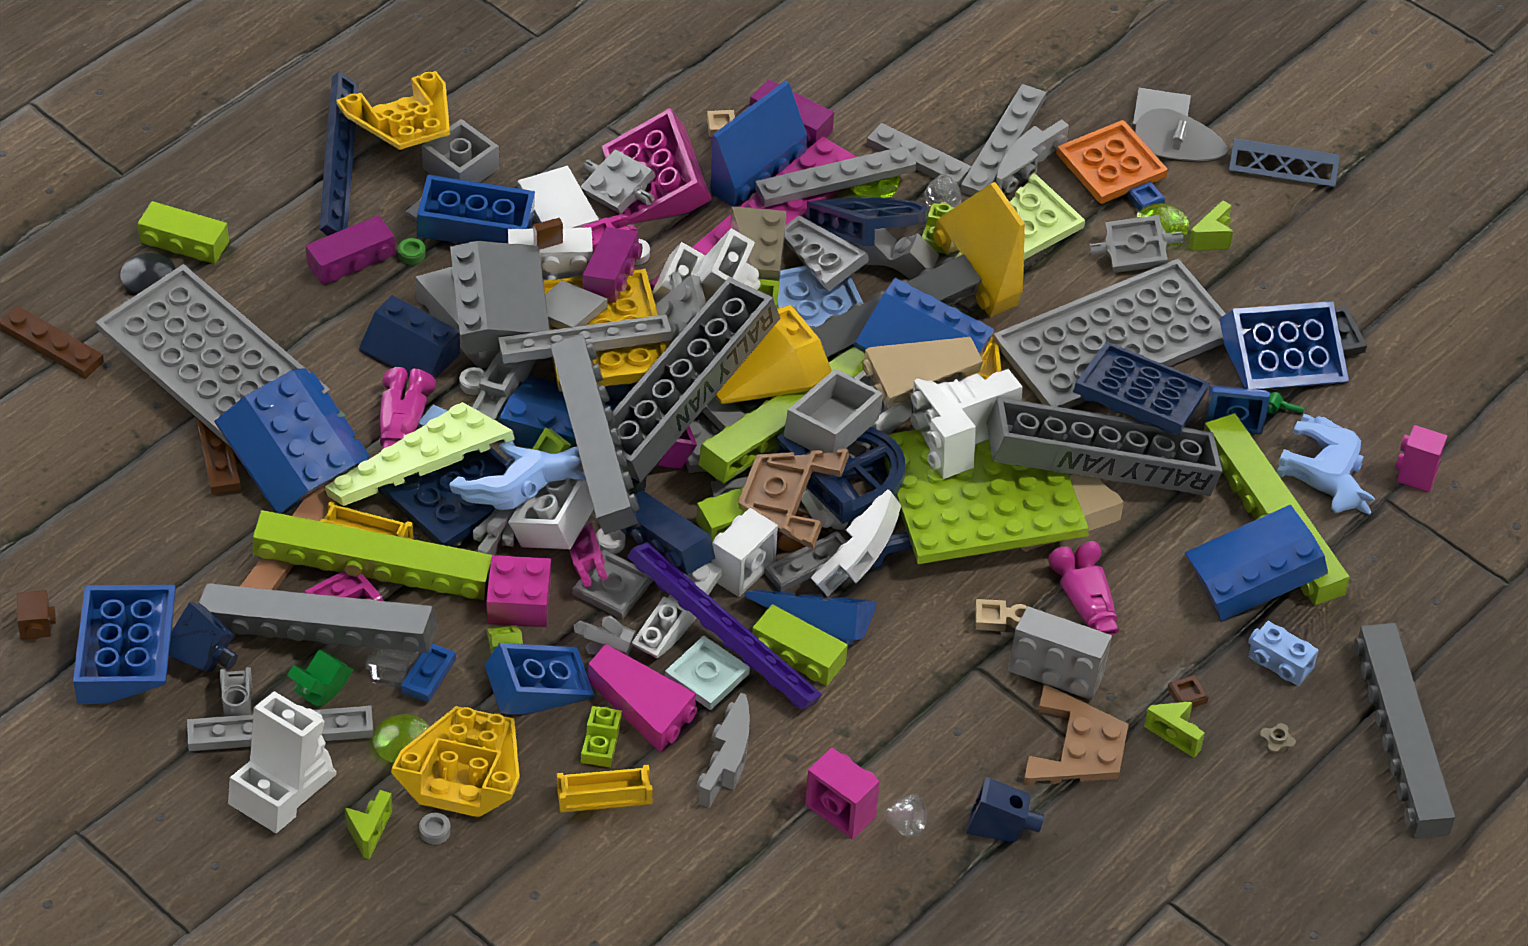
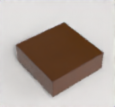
M560 217L533 224L534 246H538L539 250L563 243V223Z
M1196 675L1168 683L1167 689L1175 703L1192 702V708L1208 703L1209 696Z

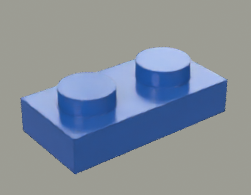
M432 643L429 653H422L405 678L401 685V693L429 703L456 661V652Z

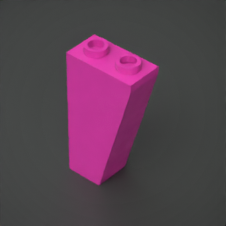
M607 644L603 646L588 664L590 684L616 710H622V716L661 752L668 743L672 744L677 739L682 726L685 723H690L696 715V693Z

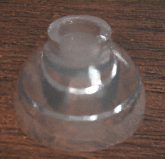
M942 174L928 184L925 189L924 199L930 207L933 203H945L951 207H956L962 199L961 190L951 176Z
M911 794L899 799L894 806H890L887 809V822L889 825H894L896 830L905 836L913 838L920 836L927 820L926 806L921 797L917 794Z

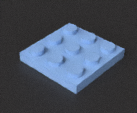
M806 266L781 271L777 307L792 305L809 327H817L823 324L830 316L834 314L841 315L847 312L856 303L861 302L864 304L851 276L828 292Z

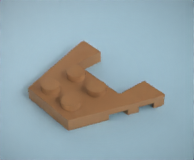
M837 449V452L823 453L822 450L811 451V454L794 455V452L757 455L739 498V508L744 512L752 508L777 524L778 531L806 547L814 549L822 528L821 521L795 516L811 473L814 471L841 477L849 458L848 449Z
M1044 685L1038 713L1068 718L1069 723L1061 761L1029 756L1024 785H1035L1036 781H1050V784L1061 783L1063 779L1078 778L1080 782L1118 779L1129 724L1049 685Z

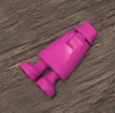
M395 367L384 373L382 383L387 390L383 391L380 409V444L382 450L397 443L407 434L416 431L427 402L426 396L433 393L436 386L435 378L429 373L420 369L411 370L409 388L406 391L404 400L402 392L405 391L408 383V373L405 368Z
M1095 541L1086 542L1078 547L1075 554H1073L1072 549L1068 546L1052 551L1048 557V563L1056 573L1063 576L1060 584L1079 615L1088 623V627L1109 635L1117 634L1119 632L1116 625L1118 618L1115 613L1104 569L1100 566H1095L1102 553L1099 544Z

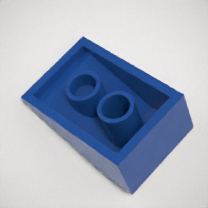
M499 643L484 664L500 713L527 715L589 700L594 696L577 647Z

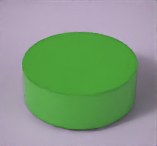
M416 238L403 240L398 246L399 259L409 265L422 262L426 257L425 244Z

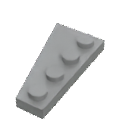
M801 216L796 217L785 226L784 242L828 292L869 262L867 252Z

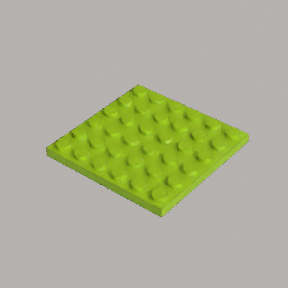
M919 430L887 434L897 442L905 457V479L895 498L901 504L900 513L918 564L1089 536V527L1068 473L994 462L990 440H985L975 444L974 468L943 479L936 469L933 470L928 462L930 448L927 446L924 436ZM885 455L883 456L884 466L889 476L891 466Z

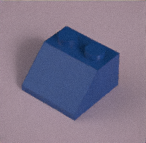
M1210 385L1206 402V423L1235 413L1249 433L1262 434L1270 393L1266 390Z

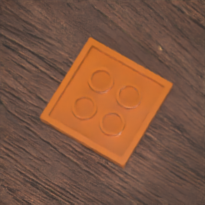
M1124 120L1057 146L1056 154L1100 204L1127 194L1130 189L1167 177L1168 169Z

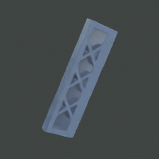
M1234 138L1229 170L1335 187L1340 155ZM1237 152L1250 153L1255 160L1247 167L1235 165ZM1266 156L1275 157L1281 163V166L1274 171H1268L1260 161ZM1293 160L1301 161L1308 170L1301 175H1294L1286 165ZM1255 164H1258L1261 169L1251 167H1253ZM1318 165L1333 166L1331 179H1320L1313 169ZM1284 167L1287 173H1281L1278 171ZM1311 172V174L1314 176V178H1313V177H1307V176H1304V175H1306L1307 173Z

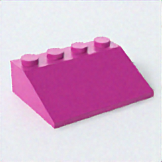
M671 108L602 146L605 158L616 149L649 167L655 174L654 179L645 189L646 192L654 195L653 203L651 202V205H646L642 201L636 200L624 210L625 215L629 218V224L689 213L712 200L685 125Z

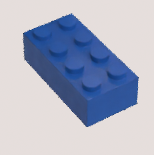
M427 175L417 213V237L462 244L474 241L508 243V229H531L535 207V191Z

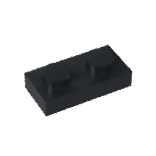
M1348 307L1335 308L1344 357L1366 353L1367 344Z

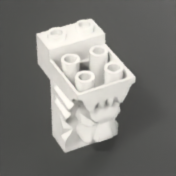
M732 228L706 255L681 242L669 255L652 291L654 301L658 303L671 292L672 286L669 275L672 272H679L682 282L691 274L700 277L706 303L728 277L758 290L761 285L758 280L759 271L746 262L755 242Z
M1009 369L999 373L995 372L987 380L983 379L979 374H973L961 381L955 379L954 382H943L940 384L919 378L914 380L913 393L911 394L913 403V414L910 416L911 423L915 430H919L922 433L927 446L930 448L928 462L933 470L936 469L943 479L974 468L975 444L989 440L986 422L997 397L1022 401V385Z
M275 691L254 707L250 761L230 777L228 804L274 833H278L296 817L297 808L336 776L337 771L333 768L331 757L328 751L324 749L325 741L321 735L325 723L323 716L310 708L306 709L303 706L294 704Z

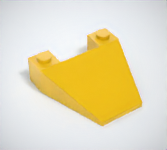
M993 182L937 219L933 232L935 243L942 247L946 255L959 250L962 255L966 256L982 281L976 299L980 308L985 309L990 318L1018 306L1023 292L1025 223L996 182Z

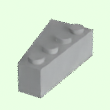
M449 267L416 276V300L429 309L431 316L459 330L453 268ZM460 336L461 350L480 369L489 367L500 351L498 348L468 355Z

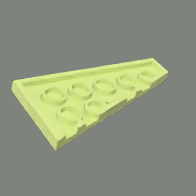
M1035 173L1029 177V181L1024 187H1020L1015 192V197L1010 201L1015 211L1025 223L1024 260L1083 229L1085 226V219ZM959 252L954 258L961 256V252Z
M462 402L454 405L441 416L431 419L418 430L407 434L392 446L384 448L371 459L361 462L358 467L345 475L337 477L335 481L325 486L328 497L345 506L376 494L380 486L391 483L397 486L404 483V477L418 472L419 476L461 461L464 458V454L479 450L482 453L490 449L489 444L502 439L505 443L515 440L513 431Z

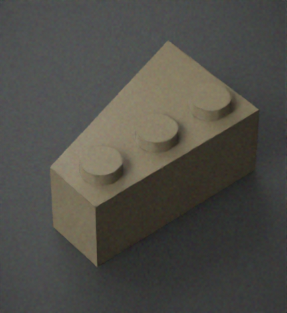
M732 206L731 228L755 242L746 262L759 271L758 279L780 281L786 211Z

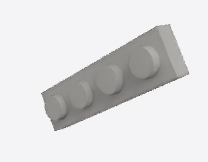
M883 123L867 138V146L879 152L907 146L916 162V170L955 189L961 186L972 167Z

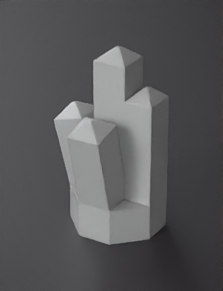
M495 508L492 514L473 530V538L481 542L477 552L495 555L501 545L514 546L516 536L508 523L515 512L514 509L500 510Z
M611 615L603 618V627H597L583 621L574 624L575 633L592 640L585 647L588 654H597L607 644L621 653L629 655L636 631L623 626Z

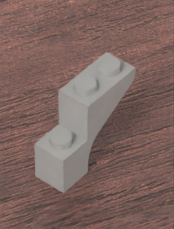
M885 228L875 229V246H862L849 242L867 252L869 262L866 265H884L894 268L909 280L916 278L927 268L933 269L939 256L918 233L908 238L903 237L897 241Z

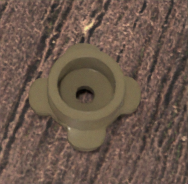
M1279 723L1270 729L1263 728L1260 732L1261 738L1265 739L1264 745L1266 749L1271 753L1281 754L1288 748L1295 746V738L1290 736L1288 726L1283 723Z

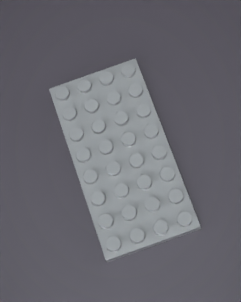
M1178 258L994 333L992 341L999 346L1001 353L1043 405L1069 409L1086 402L1079 394L1074 393L1073 389L1076 381L1105 342L1166 366H1172L1224 344L1219 319L1226 313Z
M184 264L95 322L96 329L228 445L229 443L215 424V419L245 395L291 370L305 368ZM321 382V384L325 388L322 391L323 394L328 393L331 397L330 389Z

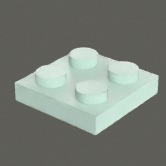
M702 636L665 670V677L696 693V701L711 710L749 675L750 667L706 636Z

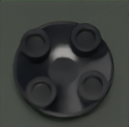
M144 253L129 259L123 265L120 277L126 292L130 295H137L176 268L174 263L163 255Z

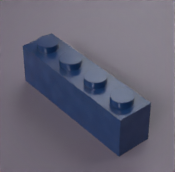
M642 490L635 494L640 508L639 511L635 512L638 524L621 529L624 534H628L635 539L639 545L648 542L686 575L716 559L711 537L708 533Z

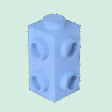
M1267 621L1261 629L1256 628L1249 638L1248 643L1251 647L1248 657L1297 686L1304 681L1315 667L1318 649L1309 642L1299 639L1287 632L1283 627L1277 626L1270 621Z

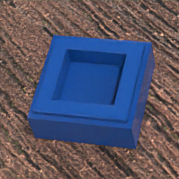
M1151 181L1128 190V199L1141 214L1161 207L1165 203L1164 196Z

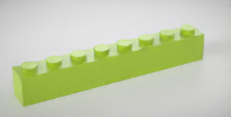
M852 347L848 351L838 354L834 360L829 362L831 370L837 369L854 378L863 371L862 361L864 353L856 347ZM807 392L780 395L770 401H765L759 408L751 413H746L739 421L731 426H726L714 437L707 438L700 447L701 453L698 465L724 484L753 465L757 455L770 454L776 450V437L784 433L787 410Z
M1234 413L1205 423L1204 431L1213 432L1222 472L1228 479L1232 491L1237 492L1242 499L1246 511L1251 513L1255 520L1291 504L1315 537L1325 555L1328 574L1300 586L1303 594L1308 596L1315 606L1344 596L1348 586L1349 575L1237 415Z
M261 510L253 535V556L264 559H274L294 565H305L325 571H345L351 576H359L362 573L367 578L377 579L382 582L388 581L408 587L455 594L469 599L484 600L489 584L491 554Z

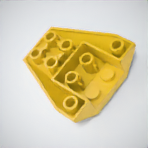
M436 71L425 72L420 76L411 78L413 96L403 97L391 103L379 104L372 108L362 93L349 94L344 98L336 100L338 107L346 118L399 150L450 135L446 84Z
M792 305L776 307L781 319L715 395L720 404L807 392L832 372L820 339Z
M455 706L400 751L392 766L391 773L420 805L481 817L509 801L519 783L520 774L514 718L476 711L468 707Z

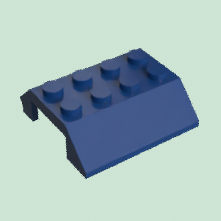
M306 368L291 370L245 395L214 421L274 512L283 514L301 504L307 494L344 473H348L370 457L361 441H355L354 437L356 434L344 416H338L340 410L329 394H323L322 391L325 388L314 372L309 373Z

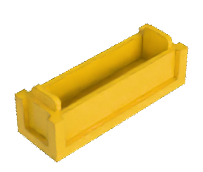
M331 501L328 504V513L325 519L321 518L320 522L413 539L412 522L407 521L403 523L337 506L335 502Z
M643 765V768L581 774L563 775V773H557L560 813L652 804L653 789L649 781V765Z

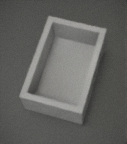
M834 369L787 410L784 437L811 451L822 450L823 453L837 452V449H846L879 420L883 393Z
M1027 606L1015 629L1008 671L1092 700L1104 676L1112 635Z

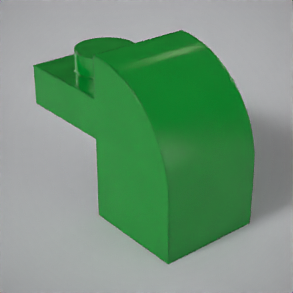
M318 650L306 670L293 665L287 676L296 681L293 691L313 705L323 706L341 691L354 669L332 654Z

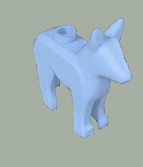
M1303 414L1301 421H1297L1293 433L1304 434L1314 438L1322 448V451L1314 459L1284 449L1279 460L1277 474L1280 477L1285 475L1293 476L1311 487L1333 497L1331 510L1334 513L1356 508L1363 513L1371 514L1366 501H1373L1375 498L1362 490L1352 477L1353 471L1359 472L1364 456L1359 455L1361 450L1360 438L1354 431L1342 428L1325 417L1318 416L1313 418Z
M513 441L499 445V450L503 451L505 456L510 458L509 462L505 465L508 469L504 475L488 476L472 481H466L465 478L458 476L450 482L449 486L452 493L461 495L462 499L467 502L493 505L496 509L510 510L523 504L529 498H533L539 490L551 481L570 478L583 481L586 480V476L579 470L581 458L578 447L570 448L558 454H550L539 450L516 447Z

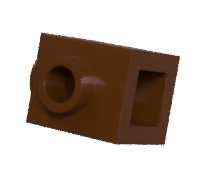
M47 590L17 593V622L21 639L51 637V624H56L55 606L50 607Z

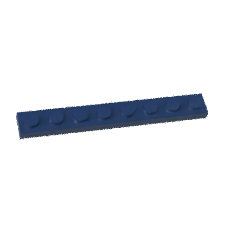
M340 71L332 76L319 226V230L326 236L348 228L356 123L345 117L338 107L336 100L344 98L349 94H358L359 85Z

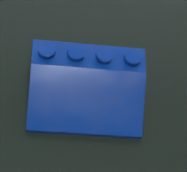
M785 80L712 135L710 193L731 207H737L742 202H746L756 192V181L775 177L795 159H798L807 152V133L789 82Z
M894 278L858 336L854 347L865 352V349L870 347L971 337L982 357L994 329L960 312L958 309L935 299L933 296L921 292L908 283Z
M1333 301L1232 309L1219 319L1225 348L1246 389L1265 390L1349 382Z
M529 376L510 396L500 416V424L513 431L515 438L513 443L533 449L544 429L550 428L571 444L569 449L577 447L563 391L559 392L558 384L555 382ZM609 397L610 401L605 402L606 407L610 406L613 411L622 400Z
M1291 504L1185 552L1221 622L1328 574L1324 553L1312 532Z
M85 585L73 678L78 704L111 703L166 685L176 593L175 585Z

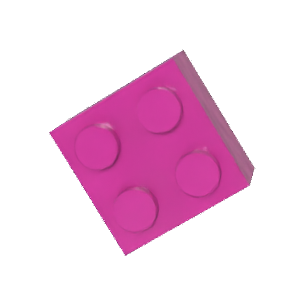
M492 555L487 595V624L547 627L551 587V559Z
M831 748L808 769L805 806L853 840L876 817L880 781L872 772L856 765L849 756Z

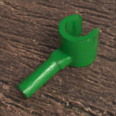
M1273 392L1270 394L1266 413L1276 414L1278 409L1281 408L1303 414L1304 407L1283 401L1279 393Z

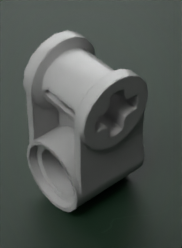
M246 667L245 671L227 672L225 669H220L224 717L251 715V694L253 692L251 667Z

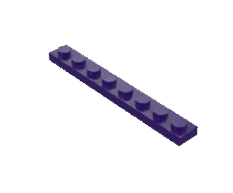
M648 542L632 548L627 557L640 572L647 574L656 582L659 589L675 598L679 606L691 612L699 619L700 624L704 628L714 632L727 648L738 653L746 665L762 674L769 685L778 688L785 694L792 705L804 710L818 702L822 694Z

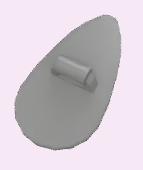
M1155 108L1148 110L1141 115L1136 123L1135 133L1157 157L1202 162L1222 158L1228 152L1225 142L1213 130L1171 109Z

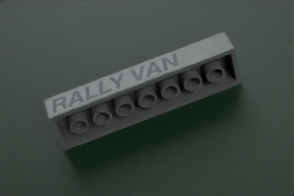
M728 277L612 411L615 423H612L611 427L612 429L616 427L622 443L617 445L618 450H623L628 465L623 467L624 472L628 471L631 478L642 482L781 319L773 297Z
M999 397L996 398L986 422L993 461L1003 464H1013L1211 496L1222 473L1213 432L1183 428L1179 435L1175 433L1170 434L1151 423H1142L1134 419Z

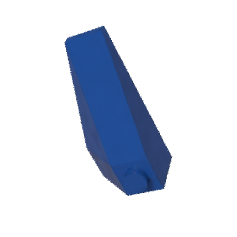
M757 589L746 591L745 595L746 598L767 608L773 604L848 645H853L854 640L865 637L877 601L846 597L823 600L821 595L812 594L796 597L795 593Z

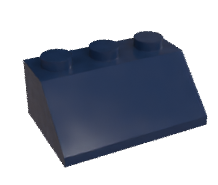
M391 295L375 311L360 344L359 351L391 369L395 367L405 368L408 378L412 369H420L436 379L461 353L460 331Z

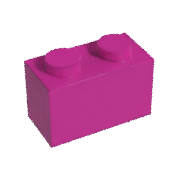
M1414 425L1410 436L1405 434L1401 443L1400 451H1403L1404 454H1399L1395 469L1400 470L1397 482L1430 492L1439 469L1447 435Z

